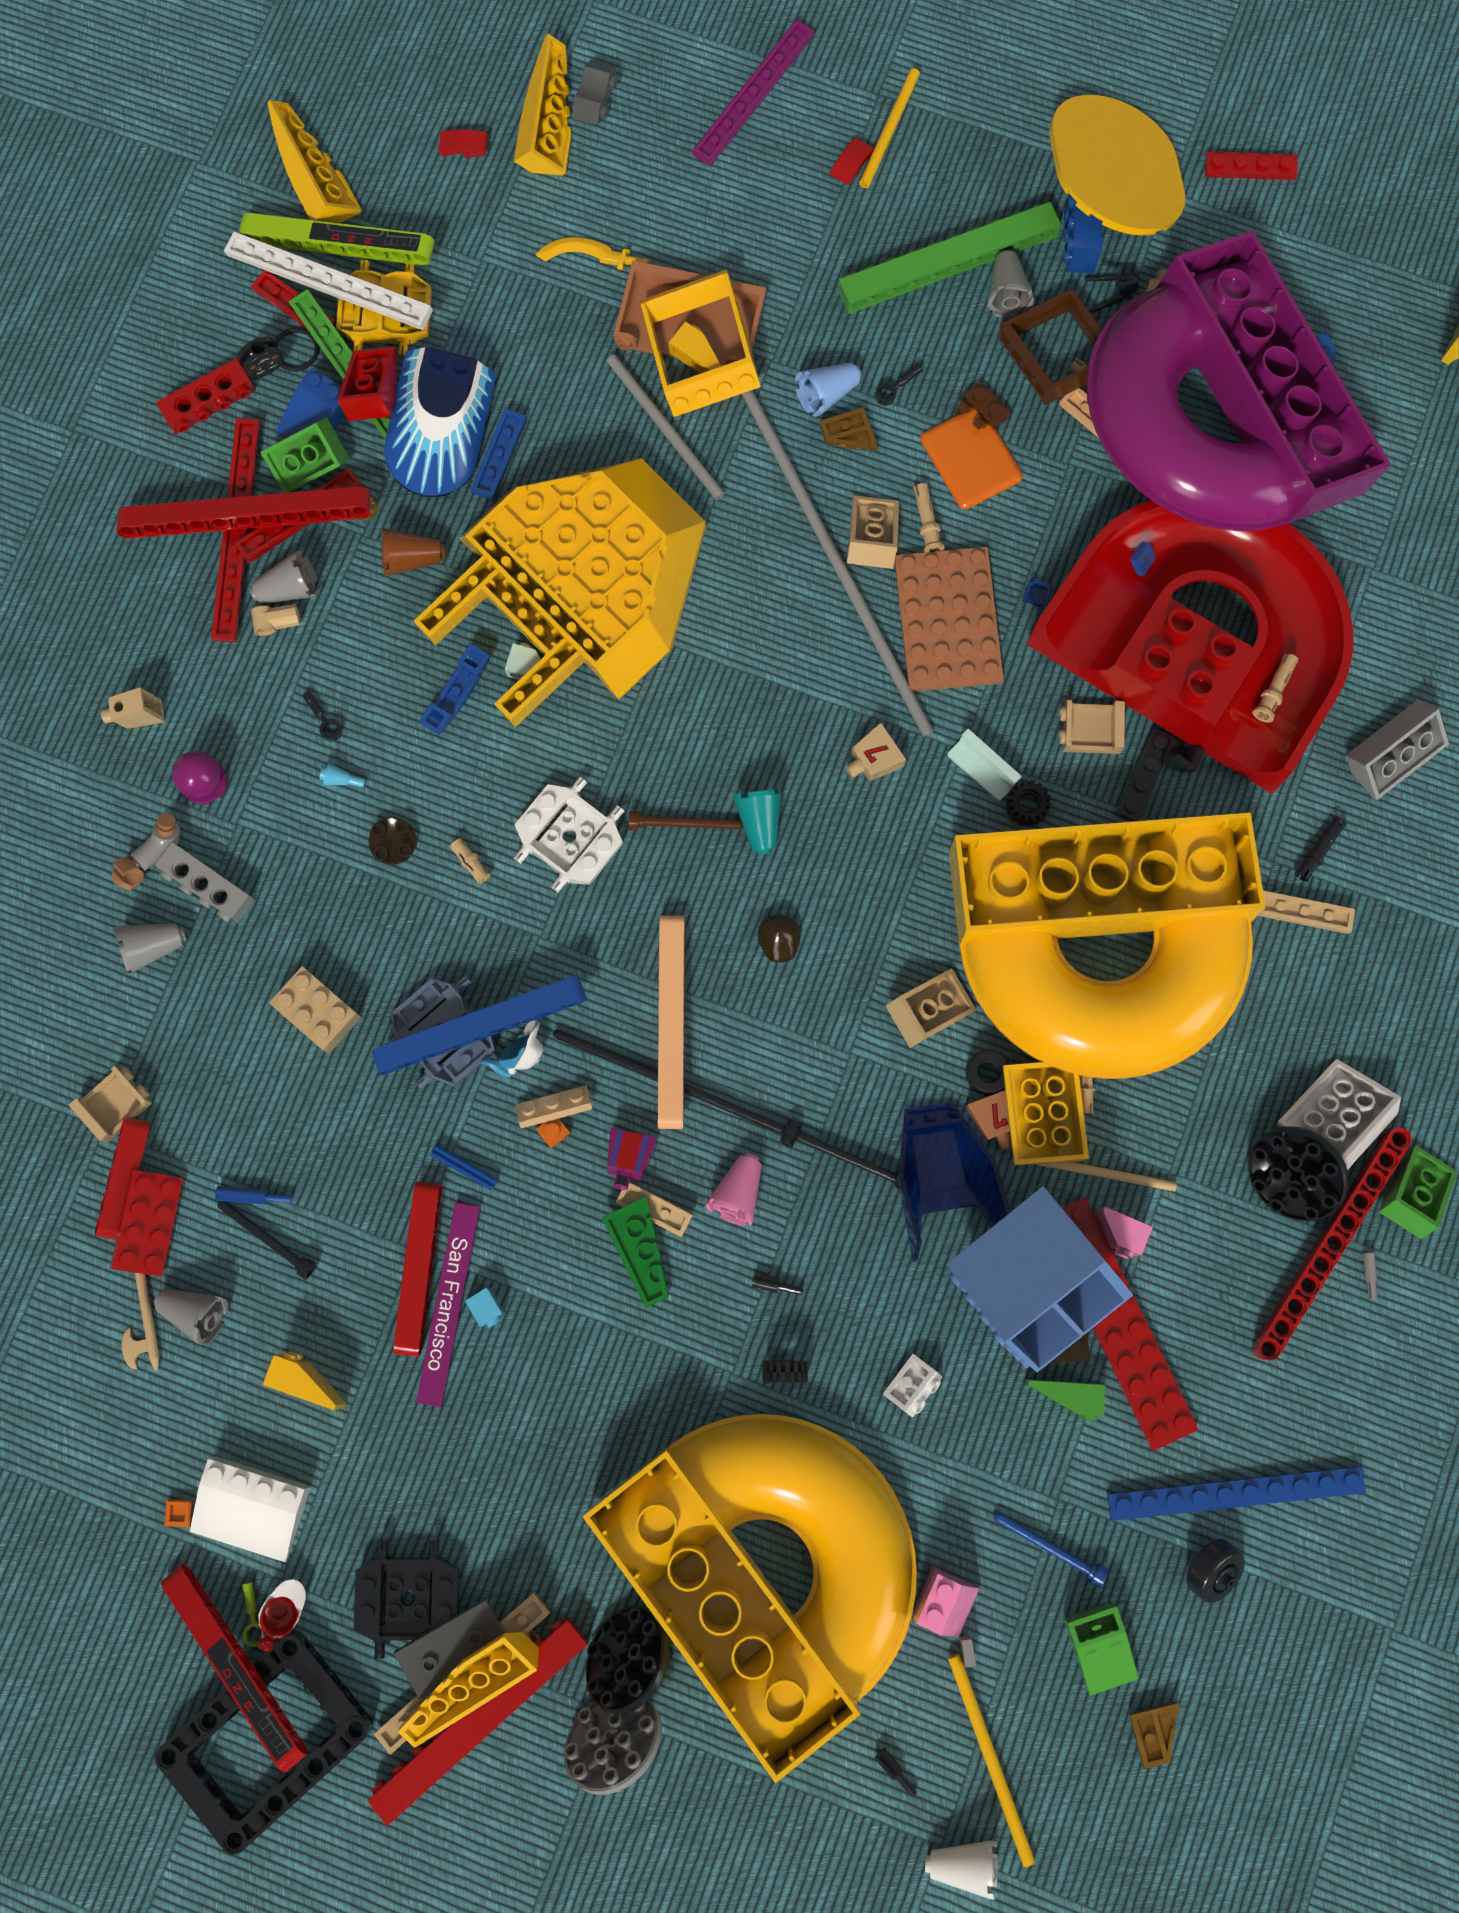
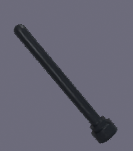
M218 1202L217 1206L221 1211L295 1266L294 1269L297 1271L296 1274L302 1279H308L315 1271L317 1263L310 1258L306 1259L305 1257L300 1258L228 1202Z

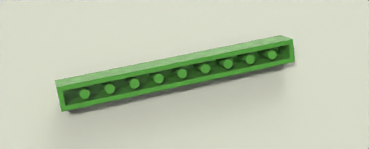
M1051 202L1036 204L1029 210L1017 211L1004 219H995L988 225L974 227L961 235L955 234L939 243H930L920 250H911L901 257L889 258L884 263L876 266H867L860 272L848 273L839 279L838 292L847 313L850 314L992 262L1003 251L1016 253L1057 238L1061 223Z

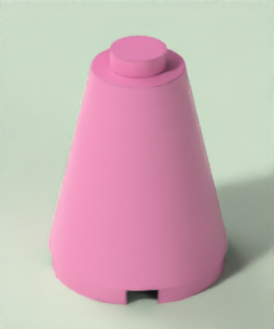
M749 1153L738 1157L706 1203V1208L711 1213L717 1210L721 1213L720 1218L743 1226L746 1225V1222H748L749 1226L752 1225L762 1169L759 1158Z

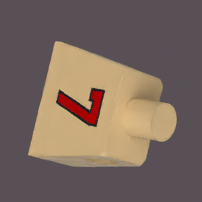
M880 723L852 748L851 754L855 760L846 765L845 768L851 778L863 772L867 779L872 781L903 768L906 759L882 723Z

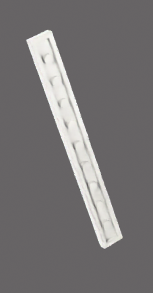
M233 232L224 249L225 254L231 258L421 330L424 329L433 311L428 304Z

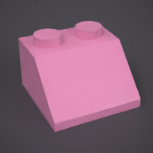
M1107 1207L1096 1209L1095 1216L1109 1246L1115 1249L1114 1254L1128 1259V1257L1133 1258V1256H1142L1153 1227Z

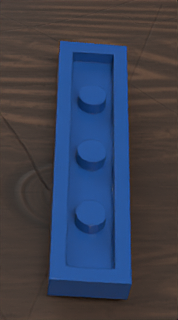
M504 408L472 485V494L494 501L527 421L526 415Z

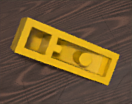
M684 322L669 341L670 354L699 374L721 367L702 330L696 325L691 326Z

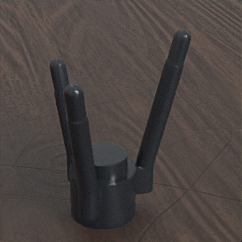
M1136 273L1086 276L1084 278L1085 281H1115L1116 291L1122 293L1089 309L1088 311L1092 313L1122 299L1131 298V292H1136L1138 289Z

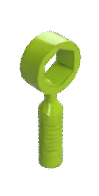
M253 1582L242 1584L246 1612L251 1620V1624L244 1629L243 1640L248 1646L257 1647V1642L250 1640L249 1630L253 1626L261 1629L259 1622H256L255 1618L257 1607Z

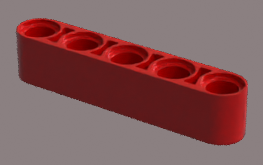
M126 1116L123 1119L94 1236L113 1240L117 1238L131 1169L139 1170L150 1127L149 1121Z

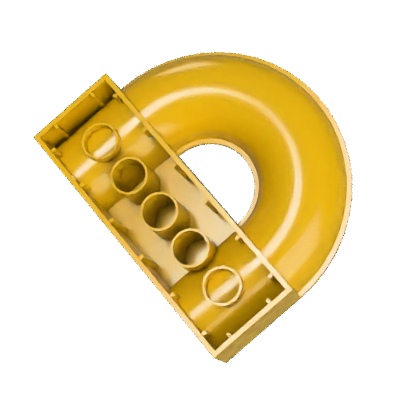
M1251 813L955 835L948 854L962 965L973 994L987 1017L1004 1036L1028 1055L1059 1070L1084 1077L1125 1079L1145 1076L1167 1069L1195 1054L1215 1037L1235 1011L1243 995L1252 961L1253 938L1251 922L1266 908ZM1153 931L1154 936L1152 951L1144 966L1135 974L1117 981H1099L1086 977L1076 971L1063 956L1057 940L1061 938Z
M772 1414L740 1415L704 1425L668 1446L590 1507L582 1516L775 1783L861 1715L858 1701L886 1673L906 1636L916 1596L917 1570L914 1544L905 1513L896 1494L875 1465L855 1446L819 1425L798 1418ZM752 1520H772L786 1525L803 1540L812 1558L813 1582L806 1601L794 1615L731 1531L733 1528Z

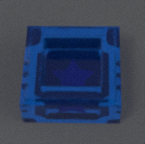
M1031 578L1022 601L1044 609L1053 586Z

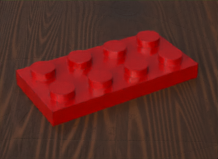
M131 1169L110 1269L162 1277L183 1178Z

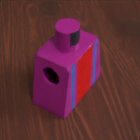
M611 1127L607 1173L616 1175L613 1185L615 1188L628 1190L630 1179L642 1180L656 1150V1137Z

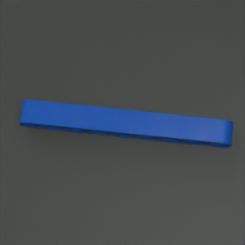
M572 976L379 1046L372 1050V1055L379 1075L389 1074L586 1001L587 997L580 977Z

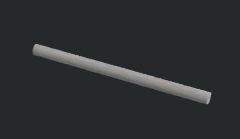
M615 354L611 355L607 359V363L713 498L715 500L722 498L725 494L619 358Z

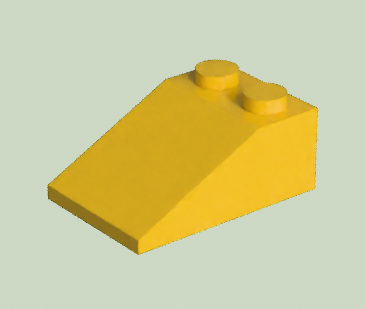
M283 1351L282 1354L273 1355L263 1382L264 1386L331 1410L345 1408L346 1401L310 1362L302 1360L304 1355L289 1351V1353Z

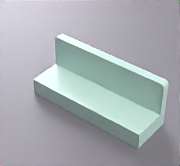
M969 729L962 734L960 741L947 754L955 764L998 802L1010 792L1012 787L1014 788L1015 784L1022 777Z

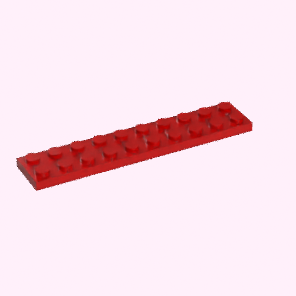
M1086 1197L1063 1207L1064 1212L1131 1292ZM1132 1296L1092 1329L1151 1451H1155L1199 1429L1134 1296Z

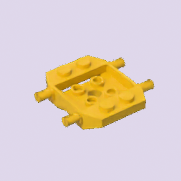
M361 260L360 270H355L350 274L353 277L404 295V287H407V297L431 306V286L414 274L415 264L405 263V272L395 271L385 275L369 271L370 262L365 260L364 263V260ZM338 298L336 330L341 336L354 343L353 351L362 350L364 343L399 344L398 357L403 359L409 345L428 337L430 317L423 330L408 324L401 327L400 321Z

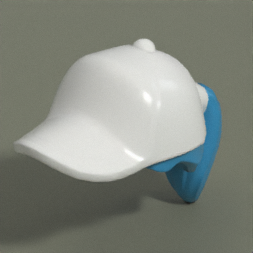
M536 1020L529 1022L523 1034L518 1035L516 1041L502 1051L499 1059L486 1058L481 1061V1064L489 1066L495 1073L505 1078L513 1076L517 1070L533 1067L539 1062L544 1050L542 1043L536 1038L540 1022Z

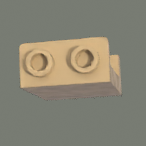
M1066 700L1064 706L1060 707L1059 720L1063 721V730L1059 732V744H1063V752L1120 754L1124 749L1125 701H1115L1113 705L1072 704V700Z
M116 1065L112 1066L110 1069L113 1072L81 1100L74 1099L69 1104V1107L98 1140L109 1143L120 1133L125 1116L136 1118L152 1104L148 1098L150 1093L141 1084L136 1085L132 1080L134 1075L125 1066L123 1068Z

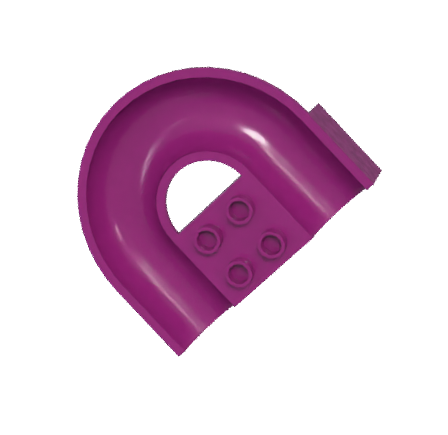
M1254 231L1177 255L1155 289L1132 299L1111 317L1099 334L1092 349L1086 379L1087 401L1095 431L1103 448L1124 477L1141 493L1167 511L1186 520L1208 527L1233 531H1257L1274 528L1363 495L1391 466V463ZM1197 367L1200 369L1242 443L1222 441L1207 434L1197 427L1185 414L1178 400V388L1182 378L1189 371Z

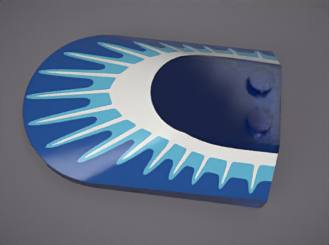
M432 347L405 352L396 391V402L386 434L384 453L387 467L396 481L403 488L414 494L424 497L447 496L461 486L466 485L474 474L497 375L475 358Z

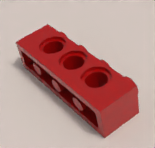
M236 358L155 403L176 435L187 431L192 425L200 421L207 420L212 414L227 409L232 403L247 398L256 390ZM211 396L208 400L203 401L204 398ZM190 407L188 411L183 412L184 409Z

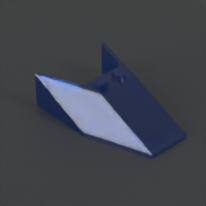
M953 1102L913 1107L904 1110L898 1181L912 1262L918 1261L921 1248L920 1232L922 1216L924 1214L964 1207H976L992 1228L1012 1211L995 1159Z

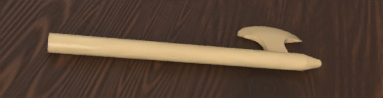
M1076 1162L1036 1164L1174 1192L1177 1188V1182Z
M135 1273L146 1339L135 1340L132 1337L130 1328H128L122 1336V1354L126 1364L131 1369L137 1370L136 1360L138 1355L148 1352L154 1370H158L160 1356L146 1275Z

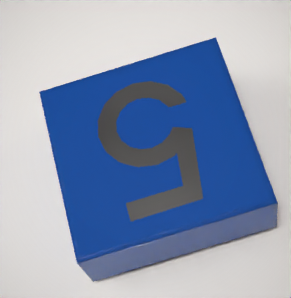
M1141 541L1130 558L1136 574L1140 576H1145L1156 559L1149 542Z

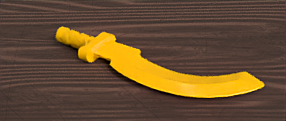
M567 237L555 240L543 246L536 253L537 257L548 261L552 257L565 252H581L600 259V263L617 265L618 270H624L625 264L631 265L632 260L649 264V259L629 256L630 249L624 248L622 253L611 251L609 246L601 242L580 237Z

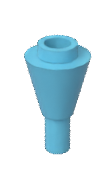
M329 762L327 767L322 766L320 780H323V786L350 784L364 787L365 778L350 775V773Z

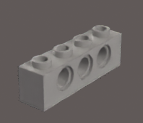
M173 842L155 864L161 870L160 876L170 883L175 879L180 883L179 889L189 896L192 893L198 895L199 899L197 901L208 909L211 906L218 909L219 911L216 915L227 922L232 919L239 923L255 901L248 894ZM184 867H189L188 873L181 877V870ZM203 880H208L207 887L200 890V883ZM227 893V899L223 903H218L219 896Z

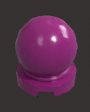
M188 751L179 756L172 766V779L175 787L191 802L199 805L210 804L209 802L216 800L218 797L221 798L227 789L228 777L224 768L211 755L205 752Z

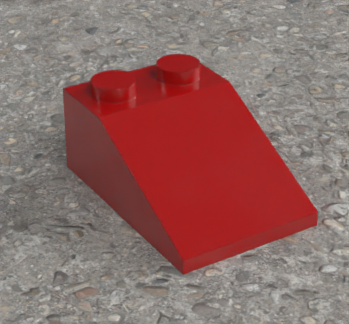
M395 346L353 351L337 399L348 421L391 417L396 402L397 349Z

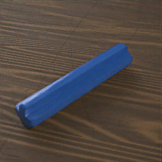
M438 1144L433 1147L430 1154L432 1157L489 1190L495 1188L498 1179Z

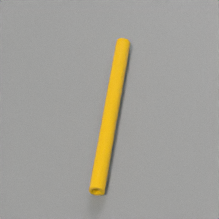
M911 68L859 181V185L863 188L870 187L917 83L920 72L915 68Z

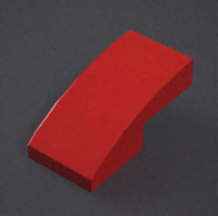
M477 130L441 131L438 152L442 157L463 154L466 158L486 155L488 134L487 132Z
M855 137L842 152L829 175L849 185L859 175L861 167L871 157L874 148Z

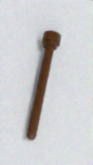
M629 811V830H638L643 828V826L743 828L741 820L652 817L639 814V811Z

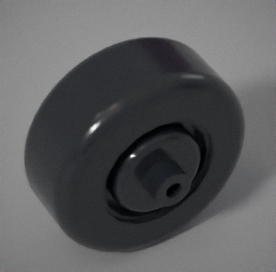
M1216 1539L1209 1542L1196 1554L1189 1566L1186 1577L1188 1588L1207 1603H1214L1223 1599L1233 1590L1242 1576L1245 1567L1243 1553L1225 1539Z

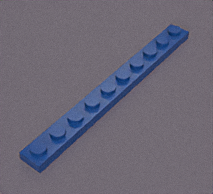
M1353 1466L1107 1493L1110 1520L1115 1521L1366 1493L1362 1467Z

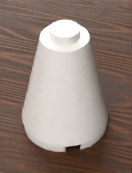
M985 1841L932 1850L931 1856L926 1855L925 1871L930 1873V1878L987 1899L995 1900L996 1894L991 1893V1887H997L998 1854L992 1853V1847H997V1842Z

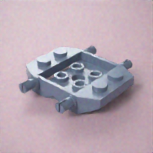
M464 975L456 984L452 983L450 985L449 983L431 978L391 1012L394 1037L386 1044L473 1013L474 1011L459 995L471 981ZM493 1036L461 1047L440 1066L437 1063L451 1051L420 1062L425 1068V1073L414 1083L420 1089L434 1079L454 1087L457 1086L481 1065L482 1060L489 1058L496 1052Z

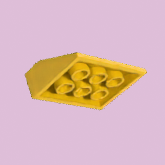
M1045 1062L1003 1065L1014 1165L1077 1162L1089 1159L1079 1075L1059 1070Z

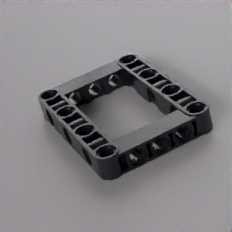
M291 1631L280 1638L274 1644L273 1649L260 1656L253 1663V1666L266 1686L273 1682L287 1668H292L304 1683L303 1688L305 1690L308 1688L321 1704L319 1706L320 1709H325L337 1724V1729L244 1814L239 1812L193 1754L240 1711L227 1688L159 1747L155 1754L157 1767L211 1833L223 1851L229 1855H238L362 1743L373 1728L371 1716L305 1635L299 1631ZM288 1640H292L296 1643V1652H290L288 1650ZM209 1712L216 1716V1724H211L208 1721L207 1714ZM359 1722L362 1724L363 1733H356L352 1728V1723ZM168 1749H171L175 1752L176 1760H171L168 1758ZM315 1758L320 1759L323 1763V1769H316L313 1766L312 1760ZM273 1795L281 1797L283 1801L282 1806H276L273 1803ZM233 1832L241 1835L242 1843H237L233 1840Z

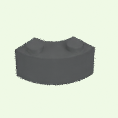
M592 59L584 66L581 84L574 99L572 119L598 126L602 118H607L612 89H616L618 83V75H615L616 66Z

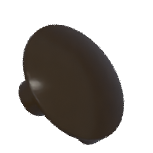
M390 817L372 826L369 835V848L377 860L384 864L396 865L403 863L413 854L416 847V834L408 822L400 818Z

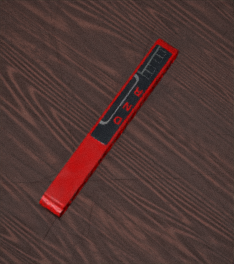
M181 1564L161 1581L163 1590L275 1765L282 1772L286 1773L308 1754L305 1744L194 1573L188 1566Z

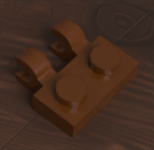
M981 381L963 394V402L957 406L958 410L955 412L959 416L975 409L982 416L972 423L978 430L984 429L988 425L996 429L1011 416V412Z

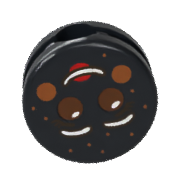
M260 337L244 345L238 352L237 360L243 367L245 374L249 378L256 379L265 377L277 370L283 363L284 355L273 338Z

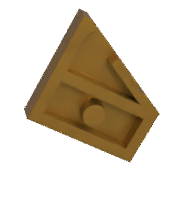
M863 407L819 422L827 446L872 452L878 449Z
M1177 1701L1129 1713L1144 1769L1170 1763L1172 1754L1171 1744L1176 1732L1175 1722L1177 1712L1180 1710V1705Z

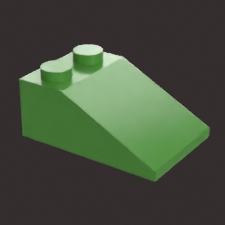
M327 417L261 451L283 493H288L350 460Z
M1414 1145L1386 1191L1379 1213L1418 1238L1423 1239L1439 1228L1458 1172L1417 1145Z

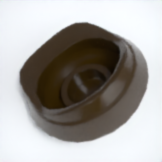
M776 914L766 918L758 929V941L766 957L772 962L777 963L787 962L795 957L801 938L797 922L790 916Z

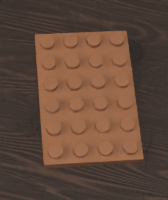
M988 547L896 555L894 564L907 681L910 689L916 692L1003 684L1004 678Z

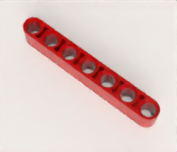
M415 1182L393 1348L396 1355L420 1357L422 1352L442 1196L441 1183Z

